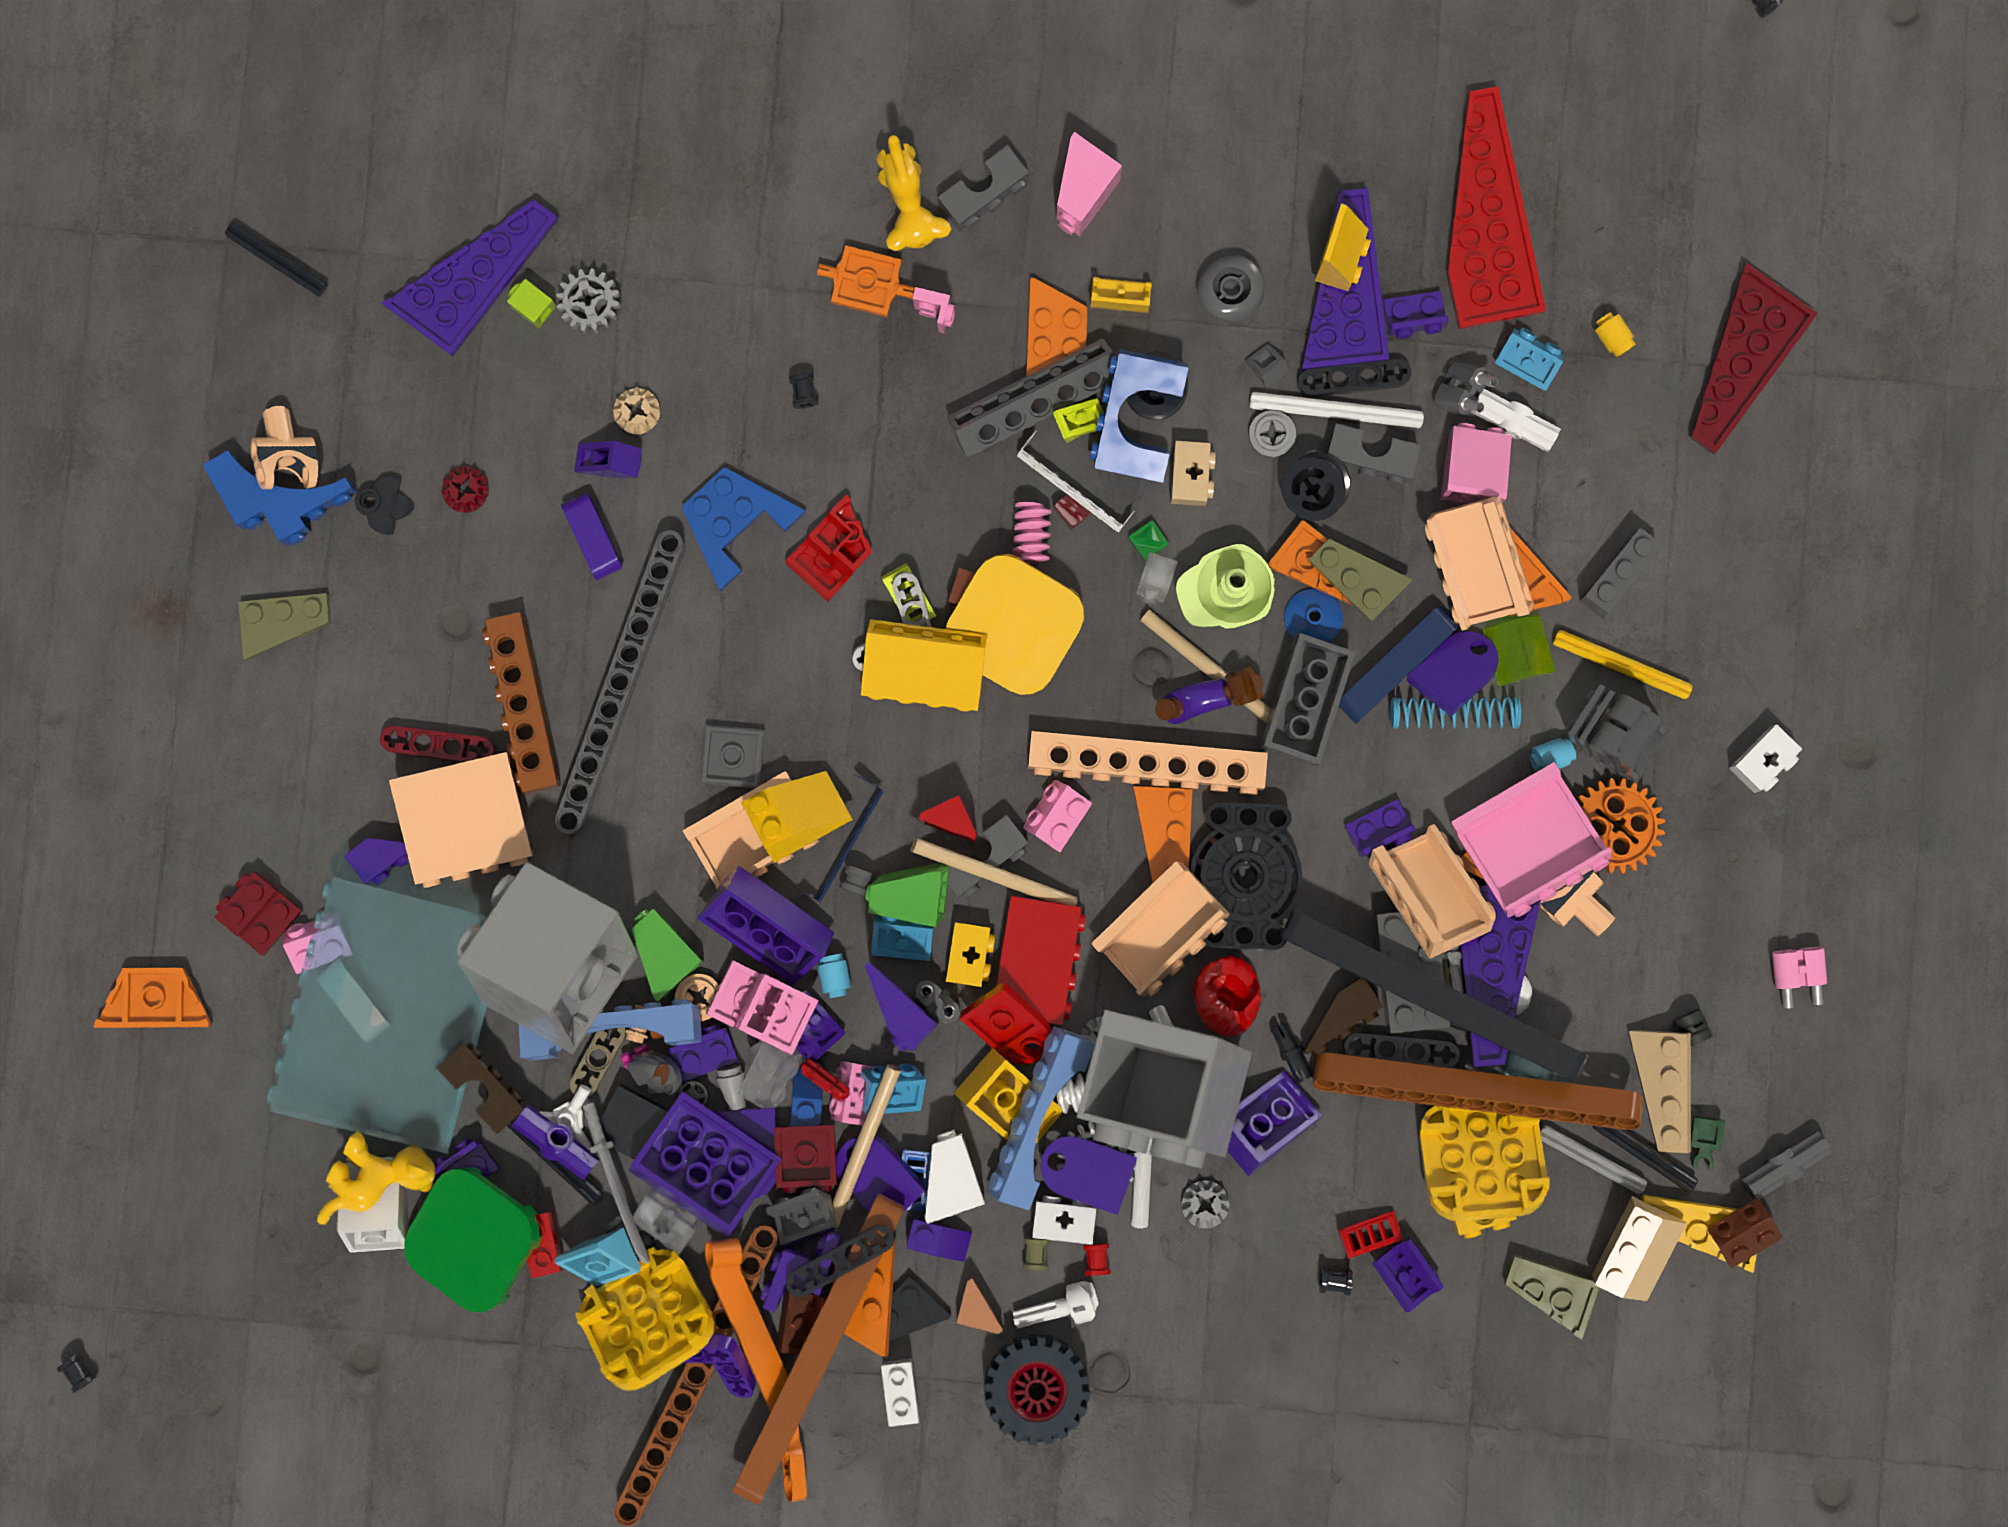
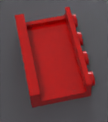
M1011 896L996 987L1005 982L1043 1016L1048 1023L1063 1025V1020L1070 1019L1072 1003L1066 1001L1068 990L1074 991L1077 973H1071L1073 961L1079 962L1081 944L1076 943L1077 932L1084 931L1086 915L1080 914L1081 907Z

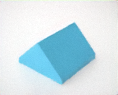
M624 1228L581 1242L555 1258V1264L595 1286L640 1272V1264Z

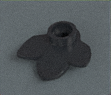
M391 476L382 477L376 481L373 487L361 489L355 497L356 509L362 515L367 516L369 526L373 530L384 535H393L395 530L394 520L402 519L414 510L409 499L398 493L401 485L399 478ZM373 497L375 504L372 507H367L365 504L366 500Z

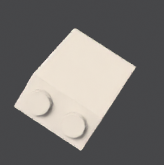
M955 1130L937 1135L938 1141L932 1145L925 1215L927 1224L985 1204L963 1134H956Z
M383 1157V1159L390 1161L394 1159L393 1157ZM350 1162L344 1163L350 1170V1180H356L360 1169ZM397 1182L391 1184L386 1188L379 1202L368 1211L357 1212L348 1209H338L337 1232L350 1253L404 1249V1241L409 1230L407 1188L399 1185Z

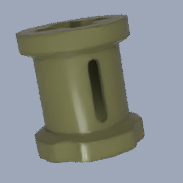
M1033 1237L1024 1238L1026 1259L1025 1263H1023V1269L1048 1270L1049 1265L1046 1264L1047 1245L1050 1244V1240Z

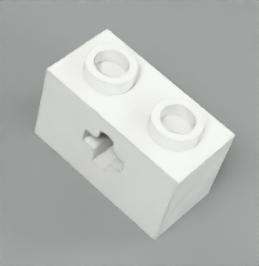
M1776 724L1769 727L1729 769L1754 793L1762 790L1767 792L1778 782L1779 779L1776 775L1782 769L1788 771L1798 762L1799 758L1796 755L1802 748ZM1770 755L1772 757L1769 761L1771 765L1765 766L1763 764L1766 760L1765 756Z
M1043 1195V1201L1036 1200L1033 1238L1092 1245L1096 1207L1073 1200L1072 1204L1060 1203L1061 1197ZM1063 1211H1067L1068 1216L1073 1218V1222H1067L1066 1227H1061L1060 1221L1056 1220V1216H1062Z
M912 1358L882 1362L881 1370L889 1427L919 1423L920 1416Z

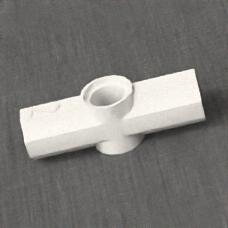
M1483 389L1482 393L1478 395L1477 401L1484 404V410L1480 413L1471 411V413L1496 425L1497 428L1505 430L1504 434L1512 435L1514 439H1523L1543 451H1550L1561 430L1560 428L1533 415L1534 412L1529 407L1516 401L1508 402L1498 395Z

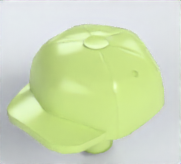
M1235 544L1203 556L1198 565L1183 573L1178 579L1176 593L1182 613L1191 625L1198 627L1221 626L1226 629L1236 628L1260 620L1268 614L1275 592V578L1271 568H1269L1268 564L1259 554L1244 544Z

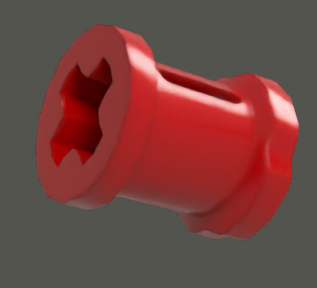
M1109 1243L1083 1245L1087 1258L1085 1276L1111 1274V1269L1108 1268L1107 1263Z

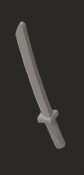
M586 1104L583 1106L595 1145L590 1147L591 1154L599 1153L610 1188L634 1250L644 1264L649 1263L650 1259L631 1215L608 1150L613 1147L612 1141L606 1142L595 1104Z

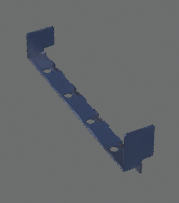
M858 775L855 776L877 789L869 801V806L865 808L857 822L853 834H850L842 848L838 860L836 859L826 876L824 885H821L817 895L813 898L818 902L822 901L883 794L882 789Z

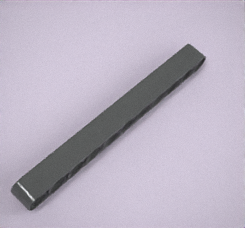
M673 530L663 531L656 539L555 817L556 827L566 835H578L586 825L682 561L685 543L681 536ZM671 538L678 540L676 550L673 552H666L663 546L666 540ZM658 566H666L668 568V574L664 579L658 580L653 576L654 570ZM650 593L657 594L658 602L655 606H644L643 601L646 595ZM638 621H646L648 623V630L642 635H636L633 630L634 625ZM630 648L637 649V659L631 663L625 662L623 658L625 651ZM618 676H626L628 679V685L623 690H615L614 680ZM615 703L618 707L616 716L606 718L603 713L605 706ZM598 731H606L608 735L607 742L602 746H596L593 741L594 735ZM591 758L596 759L598 763L596 771L586 774L583 769L585 761ZM579 786H585L588 792L586 799L581 802L575 801L573 797L574 790ZM568 814H575L578 820L577 825L573 829L567 830L563 825V820Z

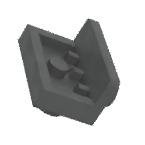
M818 1188L806 1189L801 1192L800 1196L795 1198H781L775 1201V1205L766 1208L767 1215L775 1218L780 1246L785 1248L838 1229L831 1195L818 1190Z

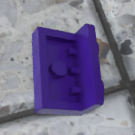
M1410 1238L1394 1244L1372 1262V1265L1406 1313L1416 1308L1431 1294L1439 1292L1444 1288L1437 1272L1428 1265L1422 1256L1421 1249Z

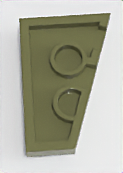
M1328 539L1308 559V562L1370 623L1413 580L1331 539Z
M327 593L238 602L244 661H248L267 650H273L283 643L297 637L300 638L331 624L329 595Z
M1513 1254L1504 1281L1505 1285L1534 1306L1540 1308L1553 1320L1562 1324L1582 1340L1600 1287L1595 1285L1593 1279Z

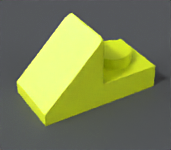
M1096 398L1053 412V415L1066 443H1069L1081 435L1096 431L1099 413H1104Z

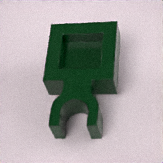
M1694 1116L1691 1147L1699 1149L1693 1157V1168L1697 1169L1699 1159L1707 1158L1709 1160L1708 1170L1713 1171L1714 1160L1711 1152L1712 1150L1721 1151L1725 1126L1724 1120Z

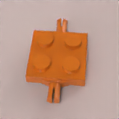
M846 245L842 259L837 267L819 263V269L817 270L818 276L832 278L834 281L831 304L888 318L891 303L896 295L913 299L915 287L899 284L902 259Z

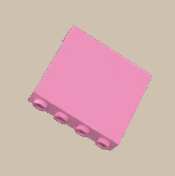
M1555 762L1451 822L1452 830L1507 918L1513 915L1516 917L1524 915L1531 909L1530 905L1539 900L1542 902L1550 900L1557 894L1556 890L1565 885L1568 887L1574 886L1584 878L1582 875L1592 869L1594 872L1605 868L1610 863L1608 860L1612 858L1610 847L1607 848L1563 781L1561 771Z

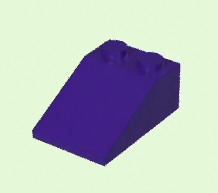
M1283 1070L1239 1103L1227 1152L1249 1177L1318 1121L1322 1115Z

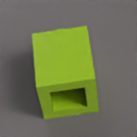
M526 279L521 284L517 283L508 294L509 299L507 302L510 307L538 329L557 307L551 298Z

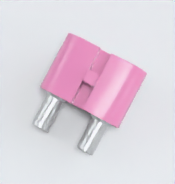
M1824 947L1799 948V950L1789 949L1772 952L1775 988L1782 989L1783 1008L1794 1007L1792 988H1799L1800 986H1811L1813 1005H1822V985L1827 984Z

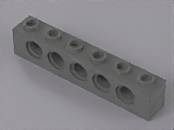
M1102 338L947 416L946 418L957 443L965 456L968 458L974 454L981 453L984 449L1008 439L1011 435L1034 426L1037 422L1053 415L1054 411L1084 401L1089 396L1105 389V385H1111L1114 374L1108 372L1111 357L1114 356V353L1105 340Z

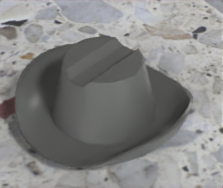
M1237 255L1219 258L1210 263L1199 278L1198 294L1202 304L1211 314L1222 320L1230 322L1243 321L1251 317L1263 301L1265 292L1263 275L1257 265L1248 258Z

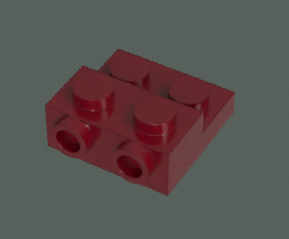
M253 872L251 875L245 873L235 884V887L238 888L231 898L225 896L215 908L218 911L215 918L235 936L243 939L261 956H265L303 910L260 873Z
M835 1125L774 1128L775 1155L781 1158L776 1167V1188H784V1193L802 1192L801 1187L813 1186V1188L826 1192L831 1191V1186L838 1184Z

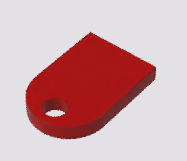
M1005 982L960 1012L959 1019L1002 1057L1014 1063L1030 1064L1039 1061L1044 1051L1045 1040L1052 1032L1048 1021ZM1035 1043L1040 1047L1038 1049H1030L1026 1044Z

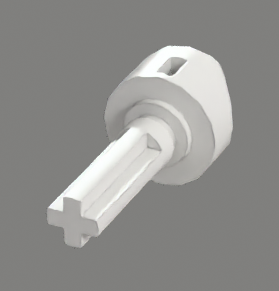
M1086 1281L1069 1284L1066 1286V1298L1013 1311L1014 1323L1017 1325V1328L1069 1314L1073 1317L1076 1324L1092 1321L1099 1305L1095 1288L1092 1283Z

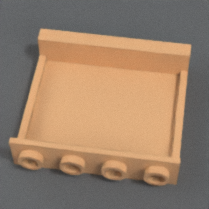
M508 752L389 780L415 885L423 883L424 888L441 884L440 878L452 876L453 881L470 877L469 871L481 869L482 874L499 870L498 864L510 862L511 867L522 865L526 862L528 863L527 857L534 855L530 847Z

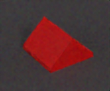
M959 795L919 815L918 819L922 824L974 843L976 842L977 833Z

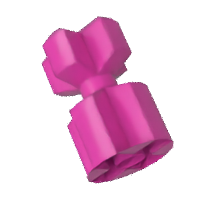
M645 1043L634 1048V1054L629 1052L621 1054L620 1058L624 1067L627 1069V1064L631 1063L637 1055H641L642 1052L648 1053L650 1049Z

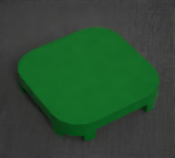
M459 1167L442 1174L435 1182L407 1232L404 1241V1254L409 1266L419 1276L459 1306L472 1313H484L503 1305L511 1297L508 1294L532 1250L539 1247L543 1236L539 1235V1224L535 1217L537 1212L531 1205L524 1207L483 1177V1170L476 1167Z

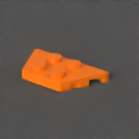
M1030 278L1027 376L1086 347L1087 306L1035 278Z
M1510 528L1534 603L1531 611L1568 602L1572 598L1570 594ZM1517 613L1511 614V615H1507V616H1508V617L1514 616V615H1517Z
M122 968L116 980L115 988L110 991L105 1001L106 1005L100 1017L94 1022V1028L212 1027V1022L185 968Z
M894 1240L892 1247L882 1254L844 1332L848 1337L879 1356L888 1357L896 1240ZM833 1264V1273L836 1267L835 1264Z

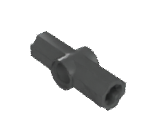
M1815 1131L1793 1146L1784 1147L1767 1158L1768 1162L1746 1174L1741 1180L1754 1200L1761 1199L1781 1185H1788L1802 1177L1806 1173V1169L1820 1162L1823 1158L1830 1155L1832 1151L1825 1138L1819 1131Z

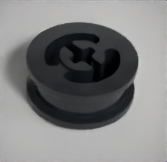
M1156 351L1144 354L1180 362L1172 355ZM1188 377L1186 378L1182 397L1151 391L1149 393L1150 401L1164 402L1163 404L1151 405L1142 401L1135 392L1126 398L1127 404L1132 411L1142 418L1149 420L1169 418L1177 413L1185 403L1188 393ZM1143 390L1144 395H1146L1150 390Z
M1310 452L1297 459L1285 472L1281 486L1282 496L1287 507L1298 517L1309 521L1324 520L1334 515L1348 499L1351 490L1350 475L1345 465L1337 457L1326 452ZM1307 468L1319 469L1309 475L1299 487L1298 478L1302 470ZM1318 483L1320 488L1314 489L1312 484ZM1333 485V500L1326 504H1315L1332 489Z

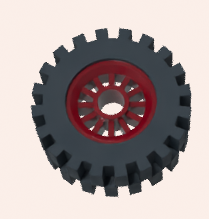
M1029 1334V1337L1021 1338L1020 1336L1013 1339V1342L1009 1345L1005 1344L1000 1348V1352L996 1356L994 1355L985 1376V1403L992 1421L998 1424L999 1430L1005 1435L1008 1433L1013 1436V1440L1020 1443L1021 1440L1027 1441L1029 1445L1037 1446L1038 1442H1045V1445L1052 1444L1054 1439L1060 1437L1062 1440L1067 1437L1068 1432L1072 1428L1075 1430L1080 1424L1081 1417L1085 1416L1088 1409V1400L1090 1401V1383L1084 1363H1082L1076 1351L1068 1347L1067 1343L1062 1340H1055L1053 1336L1049 1335L1044 1337L1037 1336V1334ZM1037 1368L1044 1369L1040 1377L1037 1375ZM1029 1369H1033L1034 1377L1032 1378L1027 1373ZM1048 1371L1053 1374L1050 1378L1045 1380ZM1023 1374L1027 1382L1018 1379L1019 1376ZM1057 1379L1059 1385L1048 1386ZM1035 1382L1042 1383L1046 1388L1045 1394L1039 1398L1032 1397L1028 1392L1030 1385ZM1015 1384H1018V1385L1023 1386V1387H1025V1388H1024V1389H1015ZM1059 1391V1396H1055L1049 1392ZM1025 1394L1024 1397L1017 1401L1015 1395ZM1047 1398L1055 1401V1404L1051 1406ZM1029 1400L1027 1408H1023L1021 1405ZM1043 1402L1047 1410L1041 1412L1040 1403ZM1034 1403L1037 1405V1412L1031 1411Z

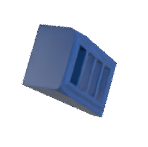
M903 1149L902 1160L906 1164L908 1159L925 1161V1167L908 1165V1167L913 1172L924 1173V1179H919L928 1187L932 1152ZM928 1189L921 1195V1202H914L907 1210L926 1212Z

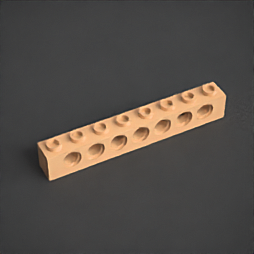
M1032 731L1028 769H1034L1035 775L1051 776L1052 771L1063 772V777L1080 779L1081 774L1093 775L1092 780L1110 781L1111 776L1122 777V783L1140 784V779L1152 780L1151 785L1169 787V782L1181 783V788L1198 789L1199 785H1209L1210 791L1228 792V787L1240 788V794L1257 795L1258 790L1265 789L1268 753ZM1056 748H1062L1067 752L1068 758L1063 763H1055L1051 759V752ZM1084 751H1092L1097 757V762L1092 766H1085L1080 761V755ZM1119 753L1125 757L1126 765L1123 768L1115 769L1111 766L1109 759L1113 754ZM1144 756L1152 757L1155 761V769L1150 772L1143 771L1139 766V760ZM1180 759L1185 765L1184 772L1173 774L1168 767L1169 761ZM1206 761L1213 765L1214 773L1212 776L1203 777L1200 775L1198 765L1201 762ZM1237 764L1243 769V777L1241 779L1234 780L1229 777L1227 770L1230 765Z

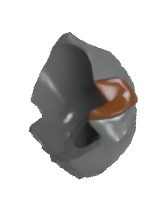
M650 1050L648 1053L642 1052L641 1055H637L631 1063L627 1064L628 1071L639 1086L648 1084L649 1094L666 1093L668 1096H674L682 1086V1077L677 1064L671 1057L654 1050Z

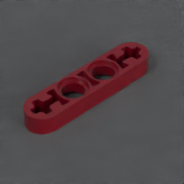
M388 726L381 732L379 737L381 746L386 751L396 754L459 762L479 759V754L467 751L468 758L464 757L467 750L466 740H470L468 744L470 747L478 748L481 743H484V747L489 749V753L483 754L482 758L496 754L493 742L480 736ZM397 731V736L408 739V733H412L409 739L410 750H405L407 747L405 743H395V746L392 747V744L387 742V737L393 736V733ZM421 735H427L430 737L431 746L428 750L421 752L415 746L416 739ZM449 739H457L460 743V750L455 755H448L445 751L444 746Z

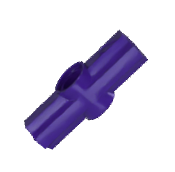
M529 1104L512 1125L513 1128L539 1147L540 1153L544 1158L557 1160L582 1180L586 1178L600 1159L575 1140L567 1126L562 1124L555 1125ZM551 1139L558 1140L561 1146L555 1145Z

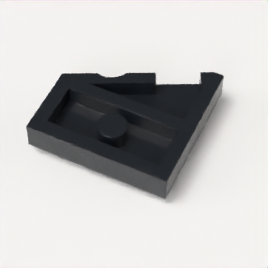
M910 1275L892 1293L889 1340L948 1320L951 1317V1314Z

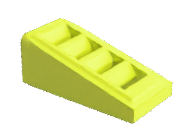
M907 563L881 577L896 605L897 601L891 583L897 573L901 571L911 572ZM905 580L897 588H903L904 590L914 585V582ZM921 589L928 616L931 620L936 615ZM911 592L905 594L907 599L900 600L902 604L914 598ZM917 605L909 606L905 612L906 618L911 621L920 619L922 613L912 619L909 616L910 613L920 607Z

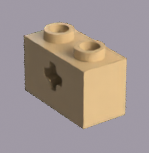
M1175 441L1170 504L1206 506L1207 498H1213L1214 481H1209V469H1215L1216 452H1210L1211 443ZM1191 468H1196V473L1201 474L1197 476L1196 480H1192L1191 475L1186 474L1190 472Z

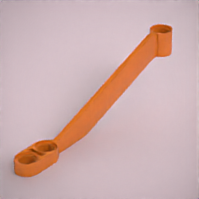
M730 1238L708 1241L705 1244V1257L710 1271V1279L771 1412L788 1375L740 1270L742 1249L739 1239ZM798 1427L782 1458L784 1491L789 1502L805 1500L807 1496L804 1454L799 1439Z

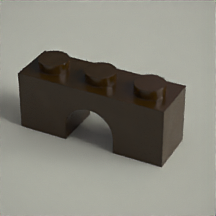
M460 1042L434 1066L456 1090L470 1080H478L484 1084L486 1089L485 1099L474 1110L498 1134L524 1110L519 1104L523 1099L512 1087L506 1090L499 1083L503 1077L492 1065L486 1068L479 1061L483 1055L472 1043L466 1047L463 1042Z

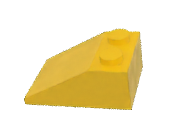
M1341 204L1315 279L1316 282L1349 291L1352 283H1358L1362 267L1357 265L1360 256L1366 257L1371 240L1366 239L1369 229L1347 205Z
M827 771L766 788L741 802L765 850L774 863L853 820Z
M992 1048L954 1094L1008 1140L1011 1134L1012 1122L1019 1114L1022 1106V1097L1025 1091L1029 1089L1031 1081ZM1054 1101L1051 1102L1042 1120L1036 1143L1063 1113L1061 1107Z

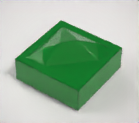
M1153 520L1128 537L1144 561H1147L1169 546L1168 541Z

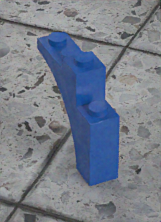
M229 450L203 464L236 526L243 530L246 528L252 530L263 523L262 519L266 518L279 542L285 546L288 544L294 546L306 539L305 535L311 532L306 523L307 520L315 521L326 514L325 510L334 505L336 507L345 505L352 500L351 496L357 493L352 483L346 478L312 489H289L273 485L272 489H261L257 478L248 472Z

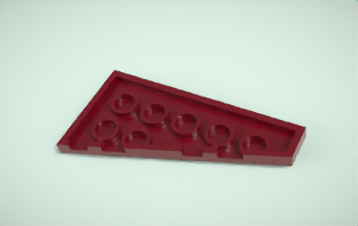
M1747 262L1744 264L1690 436L1691 439L1713 455L1720 449L1818 314Z

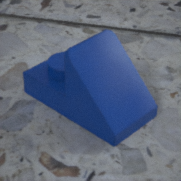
M796 1068L791 1096L793 1100L790 1127L821 1125L824 1090L812 1082V1079L804 1076L801 1073V1068Z

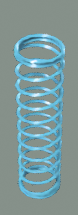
M1397 697L1391 699L1390 722L1392 729L1399 727V704L1401 700L1405 712L1406 729L1409 728V715L1413 700L1416 707L1417 728L1420 729L1424 700L1428 708L1429 728H1432L1435 704L1432 702L1430 708L1426 697L1421 700L1420 707H1418L1417 700L1412 697L1408 708L1402 697L1399 700ZM1473 697L1468 701L1467 707L1463 705L1466 729L1468 728V712L1471 700H1473L1475 706L1477 729L1480 727V710L1483 700H1485L1489 729L1491 728V716L1495 700L1499 707L1500 728H1503V714L1507 700L1511 708L1512 728L1518 729L1520 727L1521 703L1518 697H1513L1512 701L1509 697H1506L1502 708L1497 697L1493 698L1490 707L1485 697L1480 700L1478 706ZM1439 708L1441 716V728L1443 729L1445 712L1441 708ZM1457 712L1452 716L1454 729L1456 728Z

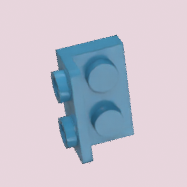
M1514 328L1495 364L1546 391L1564 362L1565 356L1561 354L1562 349L1550 342L1546 344L1541 343L1535 339L1537 336L1528 329L1521 328L1518 330Z
M875 914L871 955L930 961L933 927Z
M901 1064L898 1066L901 1069L900 1075L884 1114L921 1111L926 1079L916 1066ZM884 1066L861 1069L860 1076L866 1082L862 1110L866 1115L869 1112L886 1067Z

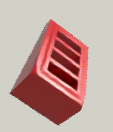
M1394 1210L1337 1229L1346 1258L1348 1259L1403 1240ZM1387 1219L1393 1234L1390 1237H1387L1382 1222ZM1377 1224L1381 1240L1376 1241L1371 1225ZM1365 1227L1371 1242L1366 1245L1360 1230ZM1355 1232L1360 1247L1354 1248L1349 1233Z

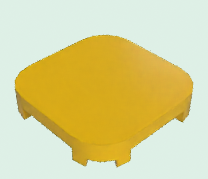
M1009 553L995 555L986 559L979 567L949 618L945 629L988 635L982 675L1020 695L1034 694L1042 690L1050 682L1078 635L1085 617L1084 605L1079 594L1071 587L1069 588L1019 559L1018 556Z
M1442 1106L1430 1108L1421 1120L1419 1141L1427 1196L1433 1209L1439 1215L1454 1221L1517 1217L1533 1213L1538 1209L1547 1195L1550 1177H1547L1539 1127L1540 1119Z
M654 1247L646 1250L650 1262L644 1264L640 1261V1272L608 1282L598 1289L592 1284L584 1291L586 1297L580 1305V1311L575 1313L577 1323L583 1328L601 1366L600 1371L614 1386L620 1389L637 1390L650 1384L698 1353L708 1344L713 1335L715 1324L713 1314L690 1268L674 1250L672 1252L669 1250H656Z

